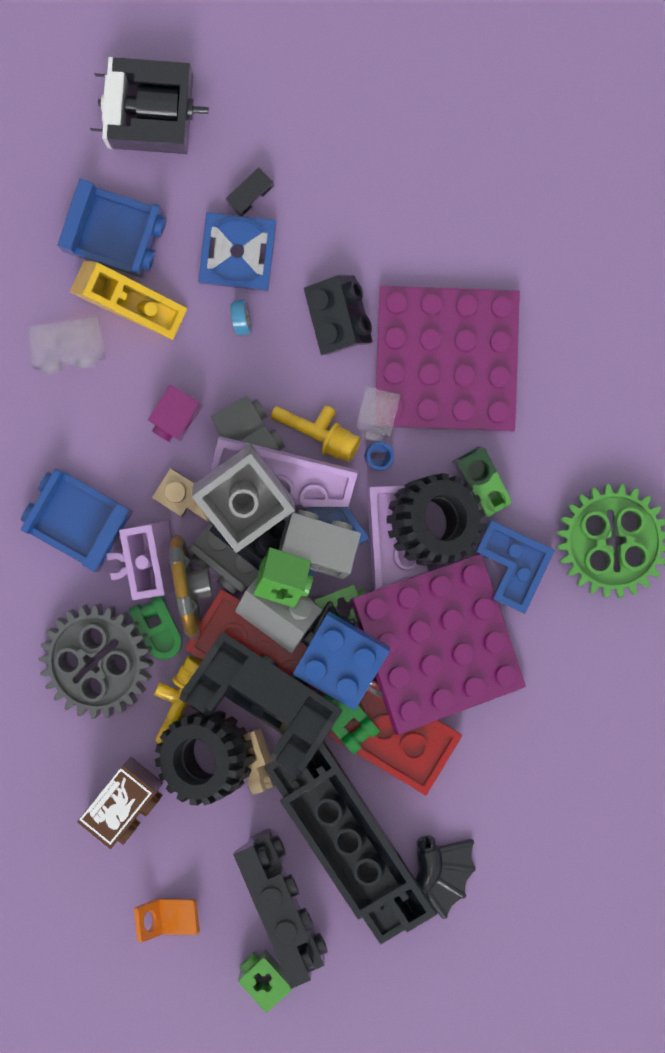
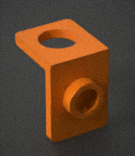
M157 898L134 908L138 942L144 943L160 935H196L200 932L196 899ZM148 911L152 915V926L149 931L144 926V917Z

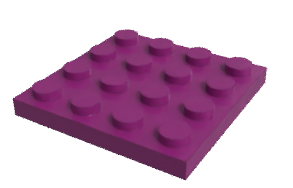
M380 286L375 427L514 432L520 291Z
M481 554L350 598L359 629L391 647L389 654L375 677L395 734L405 733L526 687L498 602L493 599L495 593Z

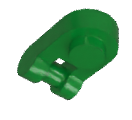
M163 596L151 597V602L141 607L137 604L129 608L133 621L139 622L137 627L139 633H147L148 635L143 641L146 646L152 647L153 650L150 651L152 656L157 659L166 660L179 653L182 647V636ZM158 614L162 624L151 629L147 619Z
M327 694L323 696V698L343 710L332 730L353 754L362 748L360 744L369 736L374 738L380 732V729L359 705L354 711ZM355 718L360 723V726L350 733L344 726L351 719Z

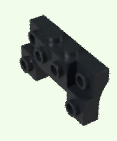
M224 632L214 642L198 669L182 689L179 697L181 701L208 719L223 698L226 697L281 733L283 736L273 749L269 759L298 778L301 777L343 711L308 688L307 683L292 674L288 675L279 669L276 662L266 655L259 656Z
M267 829L249 837L248 842L234 851L233 856L288 984L292 989L311 981V971L325 966L324 954L328 953V949L322 934L314 933L312 929L314 925L307 908L301 909L296 899V896L300 894L292 874L286 875L282 866V856L286 855V851L279 835L273 837L270 829Z

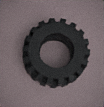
M446 473L433 474L408 482L404 485L405 488L399 489L394 494L397 500L390 501L388 509L392 510L393 513L387 516L386 524H392V530L388 531L389 537L396 538L397 543L393 546L397 551H406L403 556L409 561L416 560L418 565L430 564V566L461 560V557L468 556L473 552L471 547L477 546L481 540L477 534L484 532L485 524L480 523V518L485 517L484 509L479 510L477 503L481 502L479 495L473 496L471 494L473 487L469 483L461 485L462 478L458 476L449 477V474ZM430 501L436 503L442 509L446 518V530L441 539L433 536L425 523V510Z
M216 711L209 719L199 712L193 713L169 725V729L161 734L160 738L163 742L157 744L155 752L160 754V757L155 759L156 767H161L162 771L158 776L160 781L166 780L168 786L165 789L170 794L173 792L178 793L176 799L181 802L189 799L190 805L212 804L241 788L245 783L244 779L250 776L252 770L247 766L254 763V755L248 752V749L253 748L251 740H245L243 735L248 732L244 726L241 728L236 726L238 722L236 718L231 716L225 719L226 712ZM197 739L205 742L214 753L216 767L213 775L203 771L195 760L194 745Z

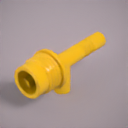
M275 406L271 413V419L324 443L321 452L324 456L330 455L337 460L341 459L350 463L361 442V437L352 434L348 429L342 428L339 423H335L330 431L327 430L336 414V411L329 406L323 407L315 423L302 417L299 418V416L293 415V413L278 406Z
M187 656L184 664L180 666L179 672L172 679L173 683L180 688L179 690L161 682L157 684L153 695L172 703L167 717L155 738L157 743L163 742L160 738L163 731L168 730L170 724L181 719L187 704L179 699L180 693L203 660L200 658Z

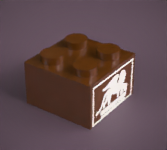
M130 757L79 818L77 823L109 849L117 841L124 845L141 823L136 817L140 813L146 817L163 796L158 791L163 782L134 758Z

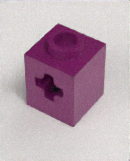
M170 384L148 418V421L155 425L152 432L168 442L171 441L172 437L181 441L201 410L202 404Z

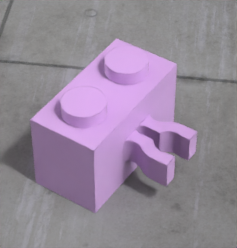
M168 520L119 530L123 551L111 552L106 555L107 560L118 559L120 562H125L126 566L122 567L121 571L110 573L111 580L128 576L132 600L162 596L174 592L169 556L171 533Z

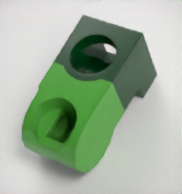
M478 446L452 461L464 482L469 483L473 487L471 491L473 495H479L481 502L478 505L481 509H484L486 517L512 504L510 496L485 447Z

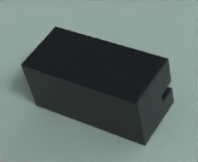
M258 167L226 198V201L239 216H244L253 207L251 204L260 195L264 197L274 187V183Z

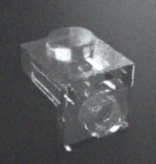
M366 387L356 430L363 432L361 438L382 442L383 437H391L400 399L399 394Z

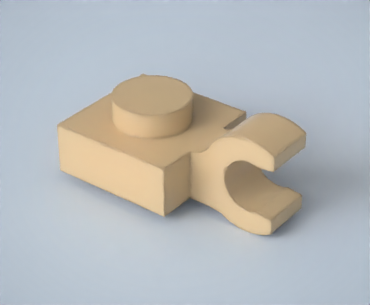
M170 468L152 498L181 517L189 509L206 521H210L192 498V488L195 483Z
M261 728L243 735L245 740H251L253 748L248 749V752L254 755V763L247 766L252 770L250 776L247 777L252 795L275 787L274 782L264 769V765L271 763L272 760L269 759L270 754Z

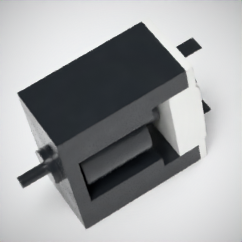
M108 57L107 74L94 73L96 77H105L104 95L101 96V99H98V106H101L103 129L90 128V130L103 132L102 139L109 149L187 154L190 120H193L194 113L209 114V107L194 106V99H192L193 72L190 63ZM129 84L138 86L137 96H128ZM127 114H136V118H131V126H126Z

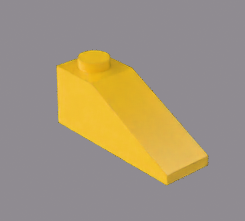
M83 261L70 289V293L171 340H174L188 309L93 261Z

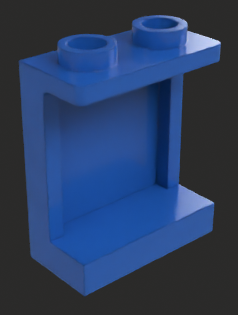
M79 179L57 246L65 253L98 262L104 266L142 278L144 270L149 271L152 267L156 253L155 250H152L155 237L162 236L167 218L163 216L164 212L160 205L153 204L151 206L96 188L94 183Z
M55 468L53 473L47 472L38 486L41 494L36 503H29L20 519V521L24 522L21 531L35 536L74 558L91 571L99 572L107 559L106 554L111 552L120 536L119 530L124 529L133 511L64 471Z

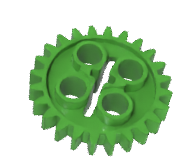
M610 484L604 485L603 495H600L595 487L591 488V499L580 494L577 496L580 507L572 504L567 506L572 514L571 518L560 517V521L567 525L566 530L556 531V535L565 538V543L557 545L556 549L566 550L567 555L562 557L559 562L572 565L566 573L567 576L577 573L580 575L576 582L577 586L581 587L586 582L590 583L588 593L594 594L601 587L602 597L605 598L609 597L612 589H614L617 598H623L624 588H627L632 595L637 594V583L648 588L650 587L647 579L648 575L656 578L661 576L655 566L656 564L665 565V559L660 557L661 552H665V545L663 544L665 532L661 531V527L665 525V519L657 520L656 515L661 510L660 506L648 507L651 500L650 495L643 497L641 500L637 499L639 494L638 488H633L628 495H626L624 484H620L615 493H613ZM608 510L613 511V534L615 537L621 538V544L615 545L616 557L620 567L619 572H615L613 568L614 548L611 545H606V538L612 536L607 516ZM625 512L633 513L637 519L635 529L630 532L626 531L621 525V517ZM590 516H596L602 522V529L595 536L589 534L585 527L586 521ZM632 546L637 548L641 554L640 562L633 567L628 565L625 560V553ZM597 550L603 552L606 557L604 568L598 571L590 565V556Z

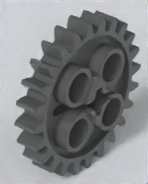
M101 603L93 605L91 611L87 604L80 606L78 613L74 609L66 612L67 619L60 617L55 620L58 629L51 628L46 631V634L52 641L41 643V647L49 652L39 657V661L48 664V668L40 672L42 676H51L52 679L45 687L46 689L57 688L58 692L54 696L55 701L63 697L67 699L65 710L77 705V716H82L88 709L91 719L97 718L101 710L105 718L112 716L114 709L119 714L127 709L126 703L132 706L138 701L134 693L141 695L147 690L140 682H147L152 678V675L144 671L145 668L154 664V661L145 659L144 656L153 650L152 647L142 646L141 641L148 636L147 633L137 635L135 630L139 622L136 621L128 625L126 623L128 613L124 612L116 617L115 606L108 607L104 613ZM92 628L101 632L103 637L101 645L92 640ZM114 639L118 640V645L98 662L97 667L88 671L79 682L75 681V676L95 660L97 654L107 649ZM68 651L75 654L78 658L77 668L72 667L68 663ZM116 654L121 655L126 660V670H120L115 665L114 658ZM91 678H95L101 683V693H96L92 690L90 686Z

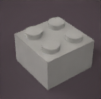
M251 443L195 483L192 488V498L236 553L295 511L293 497Z

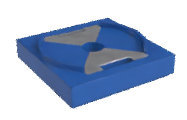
M206 212L198 282L200 284L269 291L276 220ZM212 237L216 238L214 258H210ZM261 243L266 244L264 264H259ZM235 245H240L244 248V254L239 258L231 255V249Z

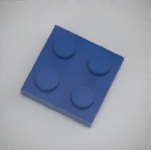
M329 611L292 675L355 711L389 654L391 647Z

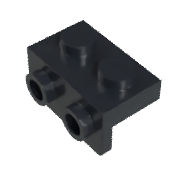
M337 275L304 287L321 355H330L356 345H367L373 342L371 336L372 325L365 313L362 302L363 291L354 275Z

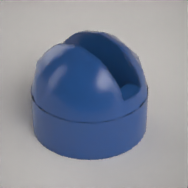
M373 442L365 450V462L370 468L375 470L387 469L393 463L394 451L385 442ZM371 452L386 453L385 460L371 459Z

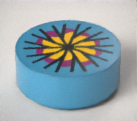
M246 300L233 301L230 304V312L236 334L238 336L252 334L251 318Z

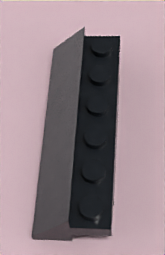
M323 741L300 778L273 761L264 766V769L283 796L280 800L281 804L357 919H364L380 945L405 930L406 932L411 931L437 915L436 909L325 741Z

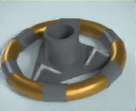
M174 535L170 539L169 556L176 602L185 634L189 638L195 639L199 637L201 632L198 599L213 596L208 568L193 571L185 540L180 535Z

